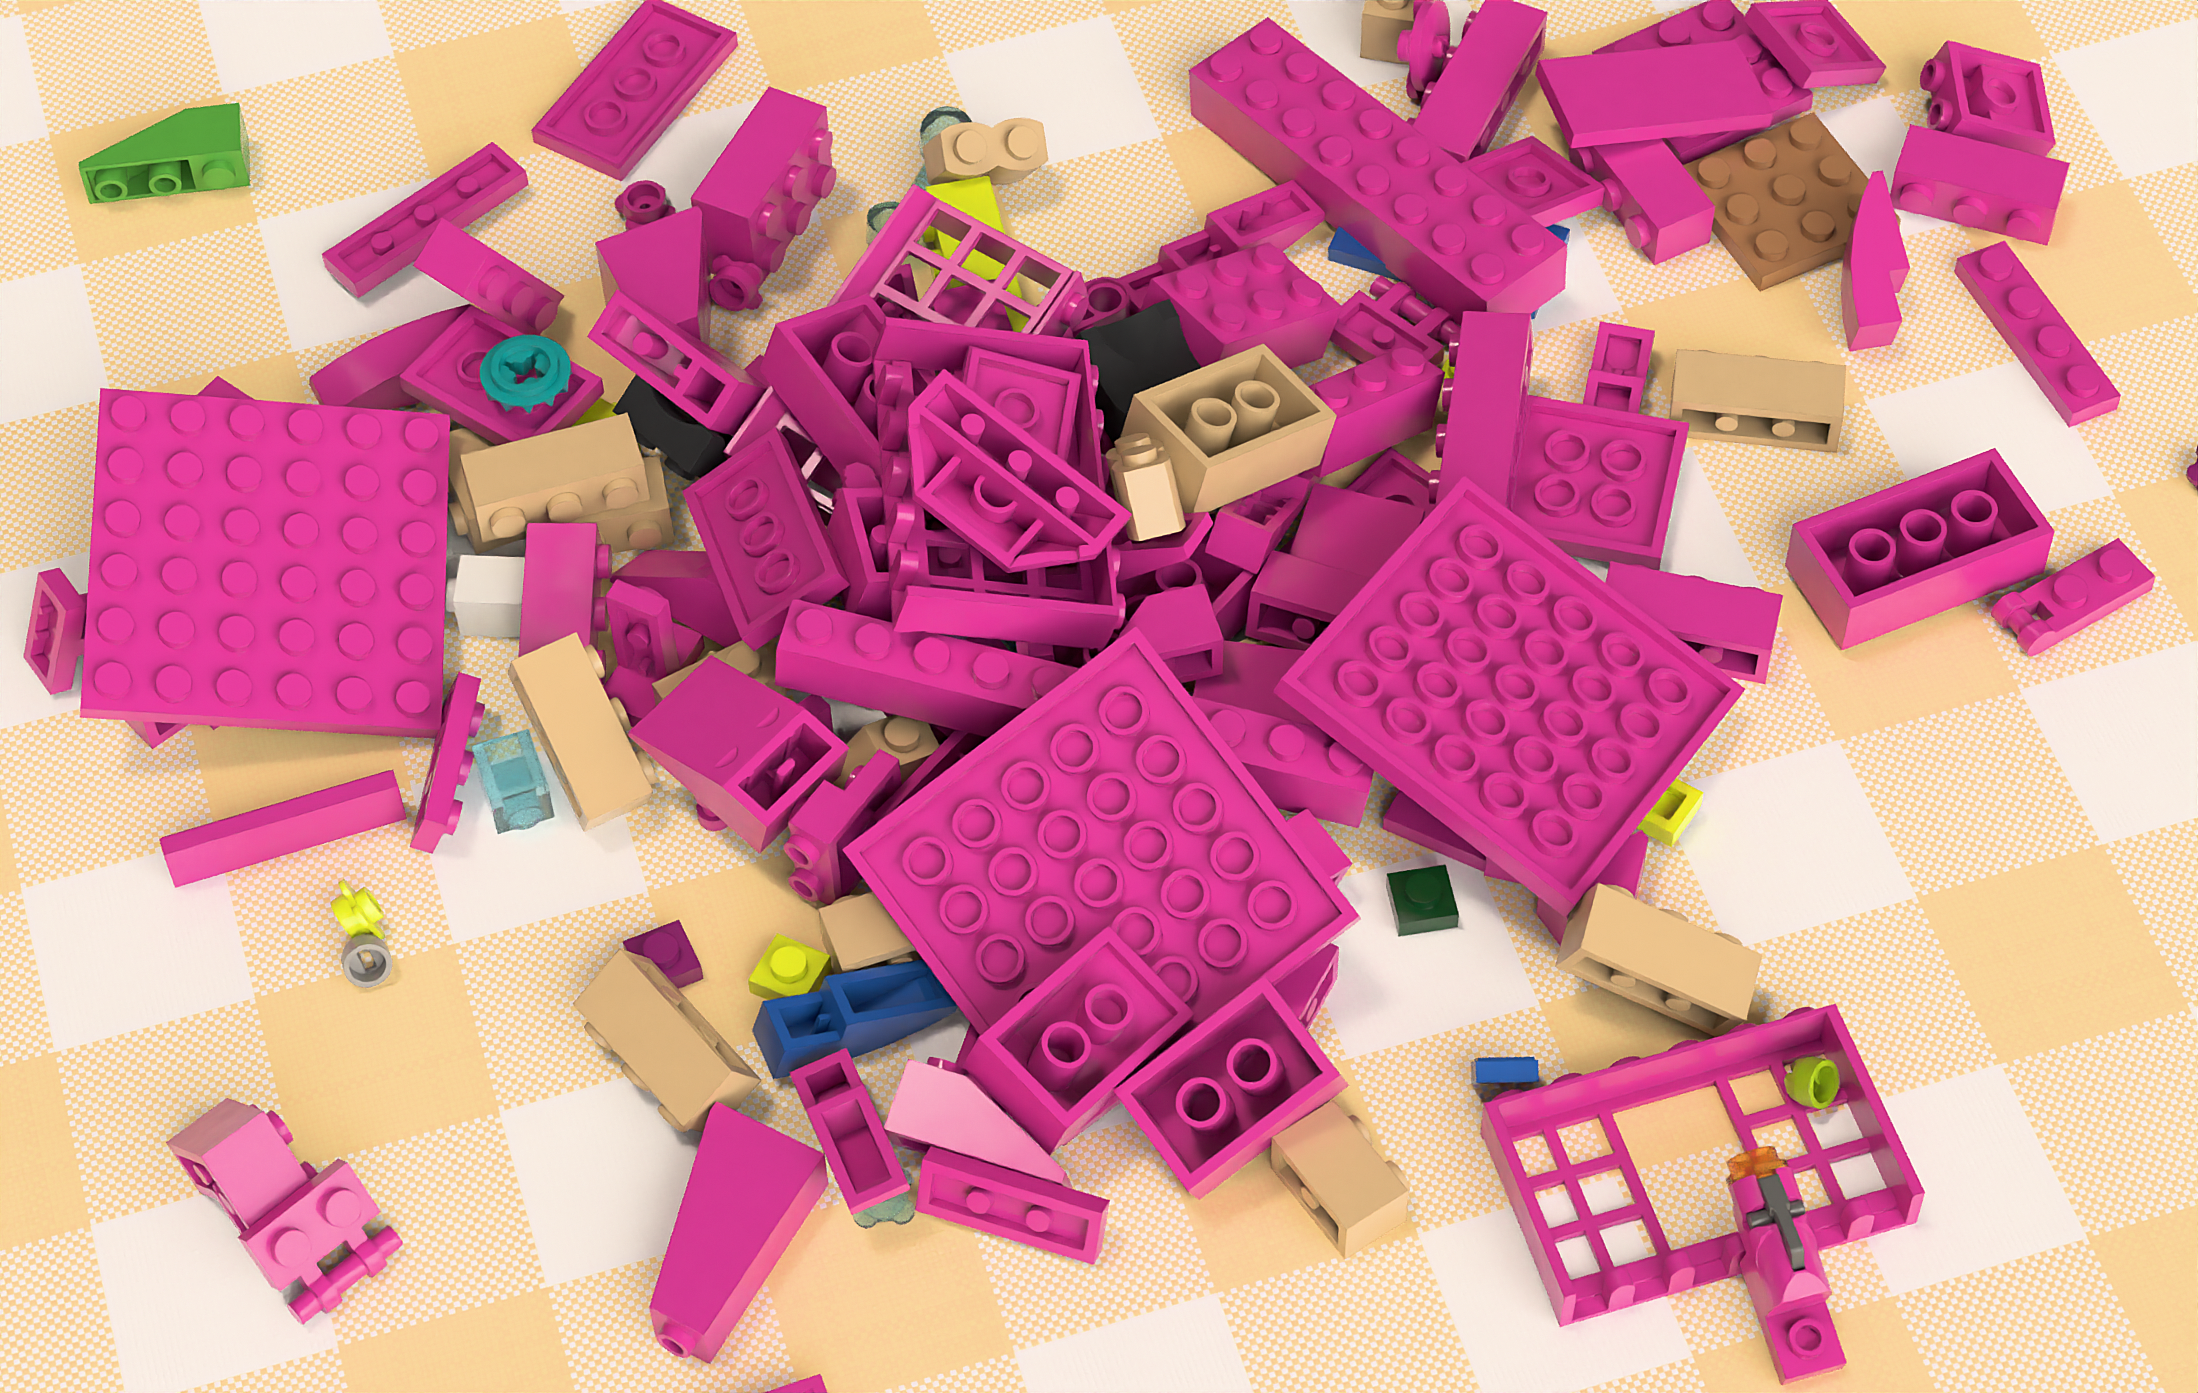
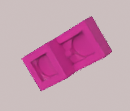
M1600 321L1591 369H1589L1583 399L1584 405L1639 414L1655 338L1654 330Z

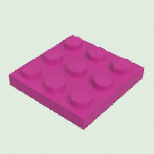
M1708 0L1592 51V54L1737 40L1774 111L1770 127L1812 108L1814 93L1809 88L1802 89L1790 80L1787 70L1770 51L1760 45L1757 35L1743 20L1744 15L1731 0ZM1769 127L1662 138V140L1680 163L1685 165Z
M1528 395L1512 512L1568 555L1604 562L1612 561L1628 565L1639 564L1659 571L1686 447L1689 423Z

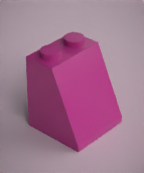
M698 205L595 242L605 305L608 304L616 289L621 290L708 346L710 345L712 296L709 291L711 273L703 215Z

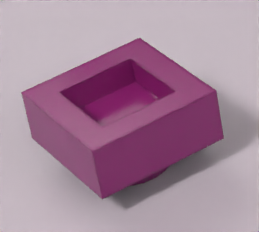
M680 920L623 941L625 951L651 959L678 989L703 979L701 964Z

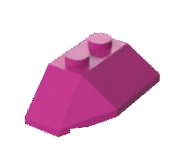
M945 369L936 376L907 408L906 421L912 499L1006 573L1093 560L1132 516V513Z

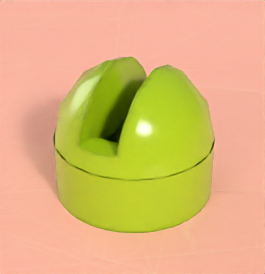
M1813 1056L1796 1059L1790 1065L1792 1073H1787L1784 1077L1787 1094L1791 1099L1803 1106L1817 1109L1828 1107L1834 1100L1839 1086L1837 1066L1831 1060Z

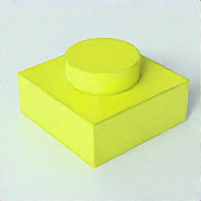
M1676 778L1636 829L1643 830L1645 834L1672 847L1701 807L1704 792Z
M777 933L748 979L750 993L766 1000L817 992L822 985L824 977L828 976L832 969L831 955Z

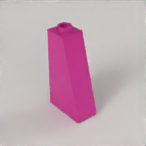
M716 1101L707 1118L649 1306L655 1337L663 1348L680 1358H688L692 1355L708 1364L712 1362L829 1185L824 1153Z

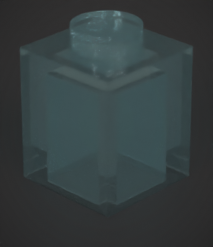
M529 729L471 746L479 782L497 834L514 829H529L541 821L555 817L548 783Z

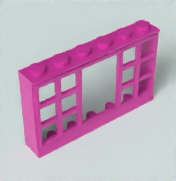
M913 184L827 306L869 293L874 301L880 296L924 321L960 325L931 309L952 278L985 295L964 326L979 328L994 305L999 302L1029 318L1021 333L1063 337L1069 327H1076L1083 319L1088 308L1089 296L1081 272L1071 270L937 199ZM929 225L961 242L949 260L917 243ZM973 249L1005 265L993 284L961 267ZM909 254L940 271L919 302L887 286ZM1017 273L1050 289L1038 308L1006 291V288ZM770 385L723 452L728 460L774 427L781 433L787 429L814 445L816 443L800 422L793 418V413ZM818 446L801 469L807 485L826 459V456ZM808 487L824 525L828 526L834 507H831L833 502H831L830 498ZM936 517L925 521V530H932V524Z
M885 317L872 352L893 632L925 631L926 633L1090 649L1097 648L1098 652H1102L1105 650L1113 630L1122 627L1125 617L1124 594L1117 593L1116 578L1120 566L1119 548L1112 546L1110 541L1095 559L1076 562L1079 590L1039 586L1038 568L1024 570L1025 585L985 581L981 552L956 533L925 530L924 508L912 499L906 421L907 408L918 397L914 395L912 368L935 371L945 369L960 380L964 357L969 346L1082 374L1067 464L1105 492L1109 468L1106 454H1101L1100 449L1104 415L1103 411L1096 409L1095 406L1099 372L1097 365H1091L1088 340ZM927 545L967 549L970 579L929 575Z
M1836 1003L1818 1009L1813 1007L1798 1008L1788 1013L1782 1019L1758 1026L1754 1023L1742 1024L1734 1027L1725 1035L1701 1042L1685 1040L1675 1044L1663 1053L1645 1058L1637 1056L1625 1057L1603 1070L1585 1075L1580 1073L1565 1074L1555 1079L1550 1085L1525 1092L1518 1089L1505 1091L1493 1098L1492 1101L1483 1103L1481 1138L1484 1139L1549 1296L1559 1327L1743 1274L1739 1263L1746 1255V1251L1739 1231L1671 1251L1612 1115L1614 1113L1715 1085L1757 1179L1773 1175L1772 1172L1775 1168L1788 1166L1792 1168L1794 1174L1815 1168L1831 1203L1830 1205L1806 1211L1816 1237L1818 1252L1917 1223L1925 1191ZM1824 1054L1826 1059L1833 1061L1839 1072L1840 1089L1837 1090L1832 1103L1826 1108L1847 1103L1863 1136L1861 1139L1823 1150L1806 1115L1822 1109L1803 1106L1794 1101L1787 1094L1784 1084V1077L1787 1074L1784 1065L1793 1063L1799 1058L1814 1057ZM1770 1070L1785 1104L1744 1116L1729 1081ZM1598 1118L1613 1154L1571 1165L1557 1130ZM1792 1118L1808 1154L1766 1165L1751 1130ZM1543 1134L1557 1170L1528 1178L1513 1142ZM1870 1152L1887 1188L1846 1200L1829 1164ZM1620 1168L1635 1204L1593 1216L1578 1180ZM1564 1184L1578 1220L1549 1228L1534 1192ZM1641 1218L1657 1255L1614 1267L1599 1230ZM1585 1235L1600 1272L1570 1280L1555 1243Z

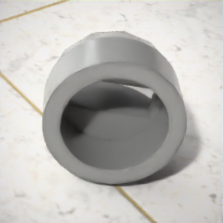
M365 933L346 942L341 955V963L346 978L352 984L366 988L379 985L387 979L392 970V958L387 945L378 936ZM368 949L376 965L365 969L359 952Z

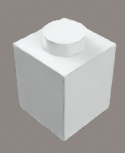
M460 556L457 578H449L446 585V609L448 612H455L460 635L520 638L525 557Z

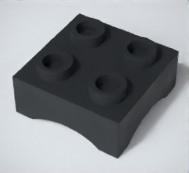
M1170 299L1156 303L1137 314L1115 323L1095 326L1081 331L1074 338L1088 340L1090 363L1098 367L1099 380L1095 395L1096 409L1103 411L1104 429L1114 447V442L1121 438L1134 394L1202 368L1187 345L1181 329L1179 315Z
M637 374L634 376L612 412L616 415L628 413L637 443L650 450H655L657 447L668 456L664 464L671 471L689 481H693L696 476L702 478L727 460L723 451L733 436L709 430Z

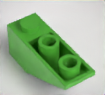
M240 103L186 108L80 161L79 171L89 203L117 202L121 200L250 186L249 137Z

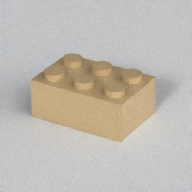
M1263 343L1134 394L1121 437L1136 433H1148L1150 439L1162 441L1165 452L1169 453L1183 512H1209L1319 466L1337 415Z

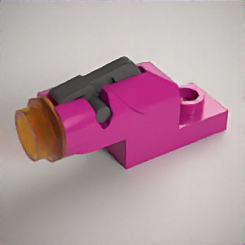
M1775 1146L1755 1148L1732 1157L1726 1162L1730 1175L1725 1181L1733 1201L1734 1219L1746 1251V1255L1739 1265L1780 1384L1785 1385L1842 1369L1847 1361L1826 1304V1300L1830 1297L1832 1291L1818 1253L1816 1237L1805 1211L1803 1199L1792 1168L1789 1167L1786 1159H1779Z

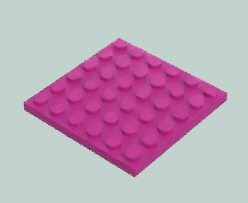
M100 388L80 718L435 739L442 727L450 415Z
M1463 476L1283 675L1273 692L1566 918L1746 689L1467 477Z
M1137 626L1129 630L842 849L980 1036L1109 925L1195 1013L1193 1019L1147 1064L1265 975L1275 986L1361 920L1359 914ZM1117 1095L1064 1142L1062 1146L1068 1144L1119 1105L1121 1101Z

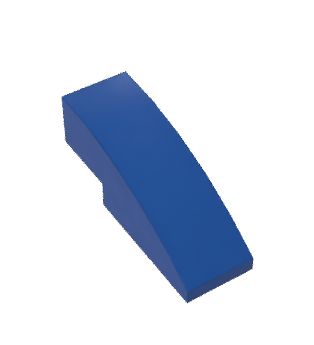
M922 959L825 976L821 988L817 992L763 1001L752 1032L774 1080L790 1076L789 1072L844 1048H847L851 1058H855L885 1047L956 1012L958 1006Z

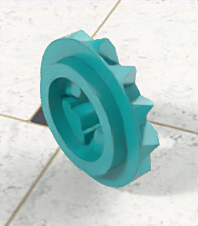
M520 335L498 343L486 354L480 366V380L488 400L499 401L506 412L515 406H520L530 414L533 406L540 403L552 407L555 395L568 392V379L572 374L570 359L564 348L557 342L538 335ZM535 367L537 379L528 377L523 383H517L516 374L526 375L530 369L533 370Z

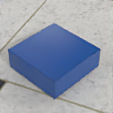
M1535 1057L1476 1058L1471 1062V1084L1539 1082L1538 1060H1535Z

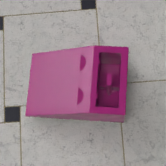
M712 655L628 732V736L759 854L788 827L791 811L802 797H810L824 780L833 784L841 776L849 747L806 708Z

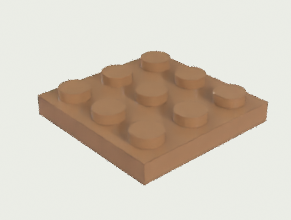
M1814 112L1683 165L1715 205L1712 232L1759 292L1843 257L1851 223L1869 181ZM1895 212L1898 226L1900 229L1901 218Z

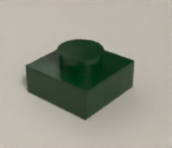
M1446 864L1387 873L1386 889L1398 937L1458 927L1459 913Z

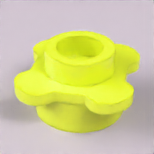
M345 879L339 881L338 884L343 894L332 900L330 905L345 931L351 938L372 932L373 935L378 936L381 940L384 939L385 934L377 921L385 917V914L374 895L365 886L356 892Z

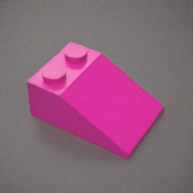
M1108 925L979 1036L962 1066L1050 1156L1116 1095L1113 1090L1141 1070L1193 1019L1195 1013Z

